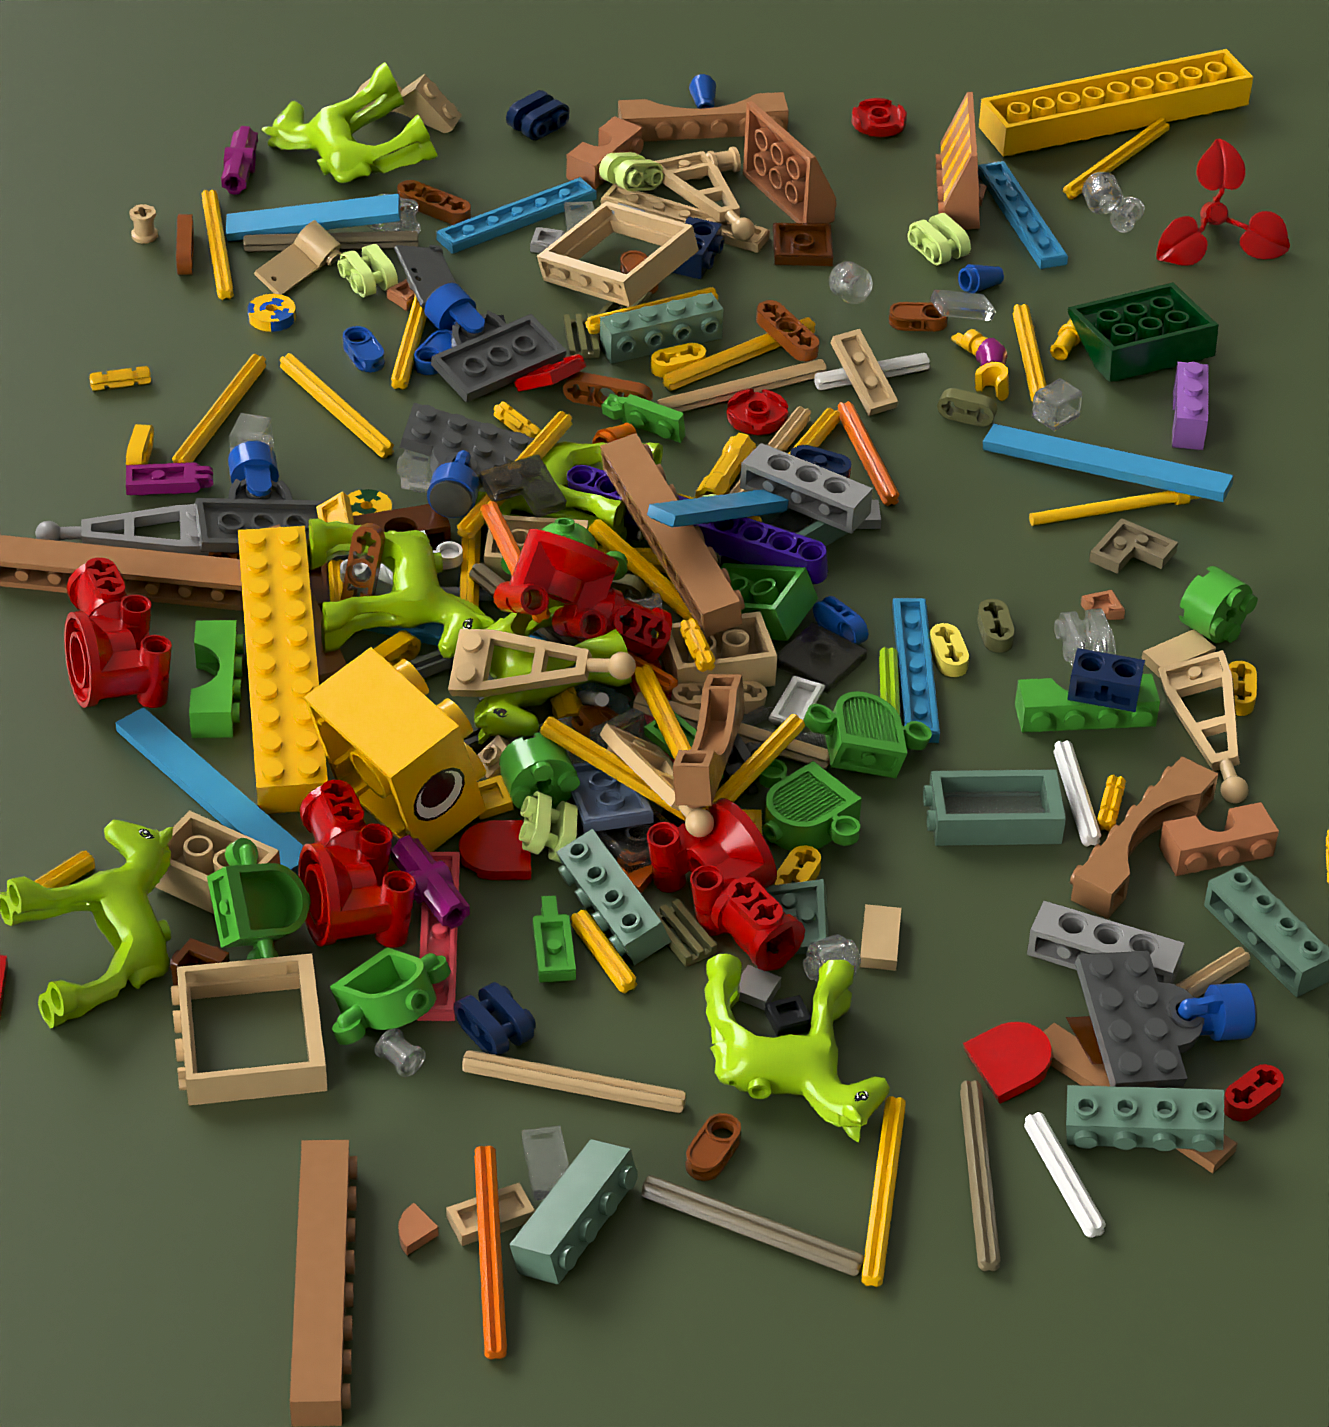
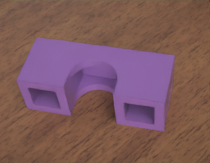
M1197 362L1177 363L1173 388V410H1175L1172 427V447L1203 450L1208 425V364H1199Z

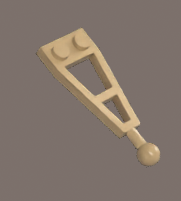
M704 151L655 161L663 167L662 183L716 221H728L732 226V234L736 239L746 241L753 236L755 231L753 222L745 217L740 218V207L717 165H713L711 158H708ZM704 176H708L714 187L698 191L686 183L685 180L701 179ZM722 200L725 206L721 207L715 202Z
M460 629L448 691L451 696L488 697L588 681L589 672H607L616 679L625 680L634 674L636 663L634 658L626 652H617L610 659L592 658L589 649L493 629ZM494 645L534 653L531 674L488 680ZM549 656L576 662V667L546 672Z
M1221 650L1158 668L1159 677L1168 703L1212 771L1221 770L1224 779L1220 789L1222 797L1230 803L1244 801L1248 795L1249 788L1247 782L1237 776L1234 766L1240 764L1234 683L1224 651ZM1223 686L1225 715L1196 723L1181 698ZM1227 732L1228 750L1215 753L1206 737Z
M606 723L599 735L608 744L607 750L620 757L670 807L680 811L686 817L685 826L691 835L705 837L710 834L714 827V818L709 811L702 808L692 809L675 804L673 762L659 746Z

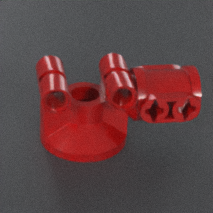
M529 529L511 580L502 582L494 591L493 598L497 608L511 613L538 615L546 610L549 598L561 602L564 606L554 612L551 621L552 627L557 634L565 637L591 639L616 629L623 637L627 651L650 664L659 658L671 636V613L659 607L651 610L625 599L621 591L611 587L619 565L616 559L593 547L551 532ZM652 628H655V631L659 633L657 638H652Z
M102 557L88 560L72 573L66 587L70 601L80 610L70 612L67 615L64 629L67 671L78 704L83 708L93 707L98 704L100 699L137 694V701L141 705L148 708L162 707L168 701L172 644L164 636L149 635L151 601L142 595L127 596L123 576L113 561Z
M342 780L327 781L305 797L299 810L303 825L313 834L315 843L303 846L298 865V877L303 882L311 898V905L305 920L308 932L314 943L318 946L333 945L337 939L375 934L376 940L383 946L390 948L403 946L407 942L409 935L411 910L416 886L415 879L411 874L404 871L388 872L393 839L392 831L382 824L371 823L367 825L365 823L364 811L360 800L350 784Z
M720 798L713 802L712 806H708L706 810L714 818V827L711 833L705 837L691 835L687 831L685 823L676 827L672 823L659 822L649 828L647 841L656 887L662 892H676L685 885L686 873L690 871L692 873L690 880L696 920L709 936L730 933L737 945L750 957L751 962L763 971L780 969L795 955L805 937L804 925L797 917L786 914L780 903L766 891L765 888L773 885L777 880L775 861L759 829L738 805L726 798Z

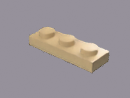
M857 329L833 336L831 345L868 416L895 409L898 399L862 331Z

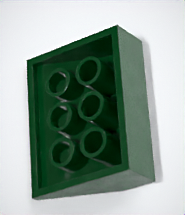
M1173 282L1068 307V314L1094 367L1109 382L1121 381L1124 378L1136 375H1145L1164 368H1174L1178 362H1198L1202 359L1216 356L1219 324Z

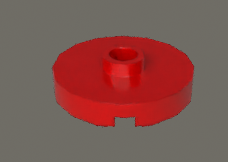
M865 99L859 102L858 107L854 106L852 109L851 123L856 130L869 136H893L902 132L906 127L907 112L900 104L898 106L892 105V101L889 99Z
M746 389L736 393L729 399L726 415L728 422L735 429L747 434L765 435L778 431L788 419L789 412L787 401L779 394L766 389H762V393L754 392V389Z

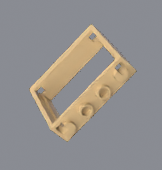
M605 201L537 255L544 281L631 307L698 252L699 249L692 225ZM612 232L661 246L628 274L579 260Z
M312 954L177 967L178 985L171 986L172 1005H180V1010L173 1011L175 1033H182L183 1038L175 1039L177 1062H185V1067H179L177 1071L179 1091L187 1090L189 1106L327 1091L326 1063ZM300 989L308 1062L204 1073L197 1072L192 999Z

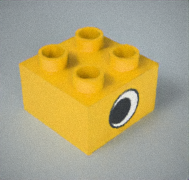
M370 647L304 696V700L335 780H342L350 784L357 794L361 806L380 824L387 826L397 840L410 835L411 838H418L428 852H433L486 811L477 783L486 775V769L474 750L464 742V739L473 733V728L460 707L449 698L444 699L436 706L426 697L429 693L428 686L418 670L409 661L402 659L392 666Z

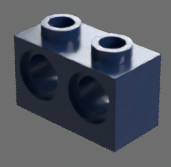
M688 216L685 224L693 226L699 251L672 273L702 279L707 269L712 268L716 254H720L723 250L725 238L721 236L722 224Z
M1077 648L1067 700L1136 712L1145 660Z

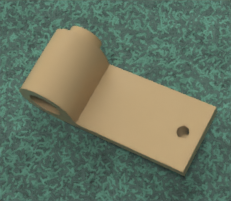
M313 220L302 229L293 244L255 270L254 275L274 294L285 295L325 264L331 266L341 256L339 251L341 244L316 220Z

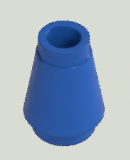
M706 74L695 76L689 85V91L697 109L714 108L715 81Z
M968 264L960 270L958 275L961 289L971 294L1001 284L1004 280L1003 270L999 266Z

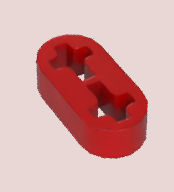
M1268 1064L1252 1068L1226 1089L1224 1113L1227 1117L1240 1122L1254 1118L1280 1097L1284 1082L1283 1073L1278 1068Z

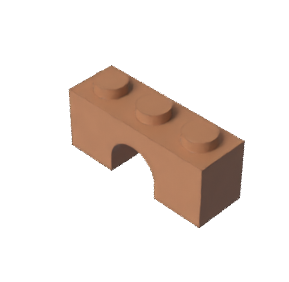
M614 116L599 128L598 146L582 142L567 154L566 179L574 180L581 177L594 189L599 187L606 181L601 178L599 173L600 164L606 155L624 152L641 153L644 146L642 127Z
M1259 802L1230 808L1223 832H1216L1205 828L1196 815L1163 822L1159 848L1175 876L1274 856L1279 830L1263 804Z

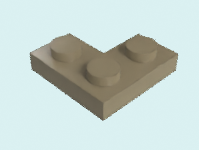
M1121 518L1090 551L1089 562L1118 574L1129 560L1135 557L1162 569L1177 552L1178 542Z

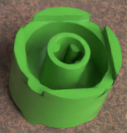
M1210 566L1206 568L1210 571L1207 575L1202 577L1198 574L1186 589L1180 603V608L1184 609V617L1179 615V619L1183 624L1199 632L1214 643H1221L1225 640L1232 643L1238 638L1241 632V624L1247 614L1255 609L1258 598L1253 595L1249 585L1217 566Z
M540 732L534 733V738L524 740L522 736L514 740L504 749L499 759L501 776L513 804L521 810L525 798L528 795L532 797L536 791L552 797L553 809H556L561 801L566 802L571 797V791H574L580 785V780L567 750L544 737Z

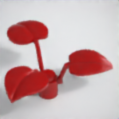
M1215 139L1213 144L1200 158L1196 173L1198 181L1205 189L1211 191L1219 189V192L1213 197V201L1207 202L1201 208L1200 215L1202 219L1199 228L1196 220L1190 216L1176 218L1166 227L1157 246L1156 259L1181 266H1189L1199 262L1204 257L1208 246L1206 237L1201 233L1205 230L1207 224L1221 225L1224 222L1246 230L1240 237L1239 243L1243 251L1249 256L1257 259H1273L1282 256L1289 251L1290 242L1286 225L1279 215L1271 211H1261L1251 217L1249 225L1228 217V209L1220 202V199L1225 193V188L1235 190L1242 185L1245 178V164L1239 152L1230 143L1223 139Z

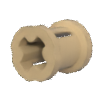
M735 146L722 152L714 153V151H707L706 155L708 158H711L713 165H717L720 172L729 170L733 172L740 171L741 159Z
M140 204L130 210V218L134 223L132 239L135 242L142 244L151 243L158 238V230L154 227V218L156 217L154 207Z

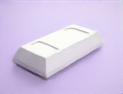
M793 676L769 716V721L773 725L780 726L791 714H796L803 720L808 707L816 704L825 689V685Z

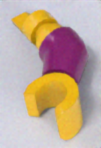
M975 329L968 330L965 334L957 333L952 336L951 340L969 353H973L981 365L975 373L976 391H983L985 386H994L997 398L1000 401H1004L1009 395L1008 368L1005 366L1008 354L1005 347L995 338H987Z

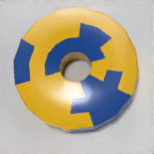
M281 294L258 296L249 303L247 308L249 323L261 331L274 332L289 328L296 319L295 303L289 297Z

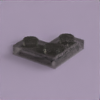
M539 454L480 471L479 481L491 501L499 502L522 495L536 518L565 510L567 501Z

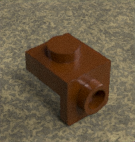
M190 938L181 950L175 951L170 960L169 967L172 971L173 986L178 985L177 967L230 962L229 953L217 946H211Z

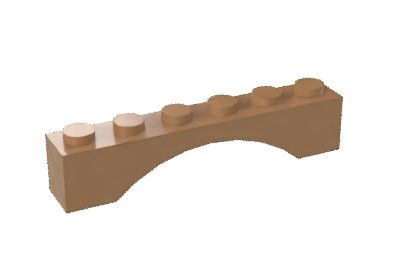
M783 92L757 93L734 104L705 109L672 107L647 99L618 101V118L641 126L642 140L644 142L745 136L746 107L749 101H753L783 129L788 131L789 110Z
M708 674L702 688L699 721L693 745L690 750H678L673 763L676 805H683L692 809L712 806L745 713L742 674Z
M1183 756L1172 767H1166L1160 781L1155 786L1150 785L1142 801L1137 806L1132 805L1125 820L1120 825L1115 824L1112 827L1107 840L1102 845L1097 844L1093 848L1089 860L1083 866L1078 865L1070 878V884L1073 885L1071 901L1108 919L1126 899L1130 879L1128 859L1137 845L1150 834L1163 828V822L1195 815L1198 817L1214 799L1218 773Z

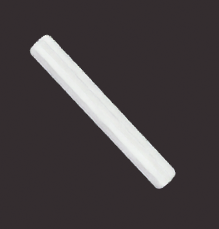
M926 353L877 361L886 378L926 371L930 366V359ZM844 368L815 374V386L820 391L852 385Z
M1068 740L1064 742L1058 741L1054 745L1055 749L1053 752L1081 842L1086 847L1090 845L1096 846L1100 843L1101 832L1073 744Z
M1040 1112L1033 1115L1029 1114L1025 1118L1024 1127L1081 1229L1088 1238L1101 1236L1104 1233L1106 1223L1047 1119Z

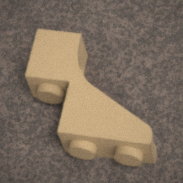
M425 74L404 89L397 84L405 105L391 112L401 113L412 119L418 114L425 125L442 133H449L454 129L462 114ZM370 79L360 86L356 94L369 84ZM376 100L363 107L362 110L371 106Z

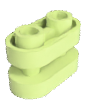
M634 152L609 153L603 158L599 168V173L603 180L617 184L627 191L654 190L663 180V167L661 164L646 159Z
M945 213L930 217L929 222L924 219L914 222L909 227L907 234L909 243L934 265L949 262L951 256L957 259L970 253L971 244L966 231Z
M377 244L363 247L362 257L355 250L342 253L340 260L337 262L342 278L346 277L353 291L359 293L361 297L375 294L376 284L384 291L398 284V277L393 263Z
M536 791L532 797L528 795L522 804L520 814L524 816V823L519 833V840L522 841L523 850L534 854H539L544 846L548 847V858L561 863L556 852L576 839L578 807L561 801L556 809H553L552 797Z

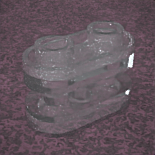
M1101 608L1086 610L1085 620H1080L1076 611L1061 612L1059 619L1055 620L1054 630L1056 638L1062 640L1064 658L1066 661H1070L1072 666L1077 648L1116 655L1114 636Z

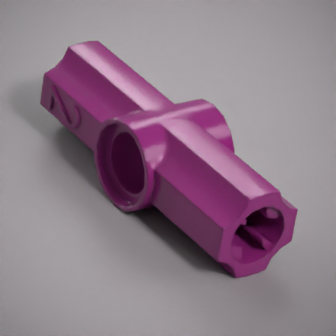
M240 126L233 133L230 147L226 146L224 150V170L221 184L222 188H225L229 194H240V191L246 189L250 173L255 172L258 133L254 132L250 126Z
M408 835L398 839L397 844L391 848V859L400 871L407 872L414 877L416 882L414 900L419 904L425 902L442 926H448L453 929L462 925L466 917L470 915V906L454 886L451 872L446 863L442 860L435 861L418 838H411Z

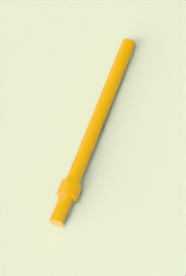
M1163 491L1030 513L1029 521L1031 526L1168 503H1174L1175 505L1188 504L1190 500L1201 497L1173 491Z

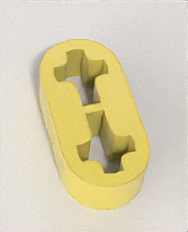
M940 623L933 626L930 631L931 653L938 670L948 677L963 676L968 670L969 653L957 627L948 623Z

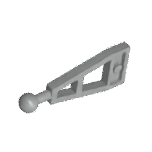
M195 504L175 505L81 519V526L60 527L53 521H44L37 526L35 531L36 539L55 541L81 539L82 543L204 556L209 554V552L200 551ZM180 521V540L135 536V527ZM124 529V534L104 533Z

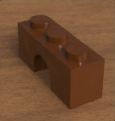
M429 504L353 516L354 525L374 523L381 527L384 532L389 530L396 532L425 530L433 550H436L439 544L451 541V525L448 518L436 513Z

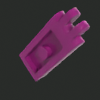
M195 462L126 465L127 495L198 492L200 488H209L213 485L212 467L200 466Z

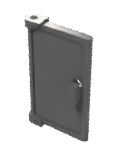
M396 245L394 247L406 273V280L422 308H425L428 297L435 289L444 284L456 283L445 261L441 246L430 245L427 248Z

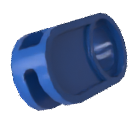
M353 326L343 332L344 351L359 370L371 373L377 372L384 367V349L369 329L362 326ZM352 340H363V341L353 342Z
M451 330L435 331L417 348L414 353V366L418 373L423 375L438 374L431 366V362L422 360H432V356L452 348Z
M827 596L822 601H818L813 605V615L818 625L846 647L853 648L868 639V628L863 618L836 597Z

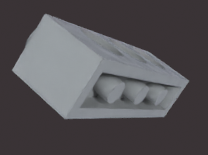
M760 443L741 463L740 488L746 491L764 489L789 500L788 508L850 534L871 513L873 488L766 444Z
M1043 901L1030 930L1027 955L1077 970L1075 961L1079 954L1149 950L1158 982L1174 984L1180 969L1185 943Z

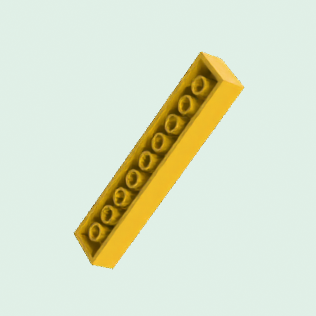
M1227 49L983 98L981 99L979 128L1002 156H1013L1017 153L1031 150L1037 151L1041 148L1064 145L1079 140H1089L1093 137L1113 135L1127 130H1137L1141 127L1150 126L1160 118H1165L1166 122L1179 119L1185 120L1189 117L1203 114L1208 115L1217 111L1232 110L1237 107L1249 105L1253 76Z
M305 526L238 530L258 807L266 814L299 812L305 797L328 781L326 755L304 700V696L319 686Z

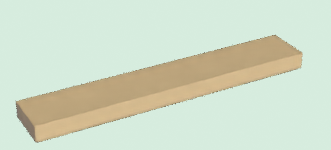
M613 184L601 198V205L605 201L615 204L622 203L645 210L647 213L685 223L688 216L722 224L721 236H724L725 244L755 253L760 251L770 236V230L754 225L755 231L753 236L746 241H740L733 236L732 226L728 221L718 222L698 208L640 191H627L616 184Z

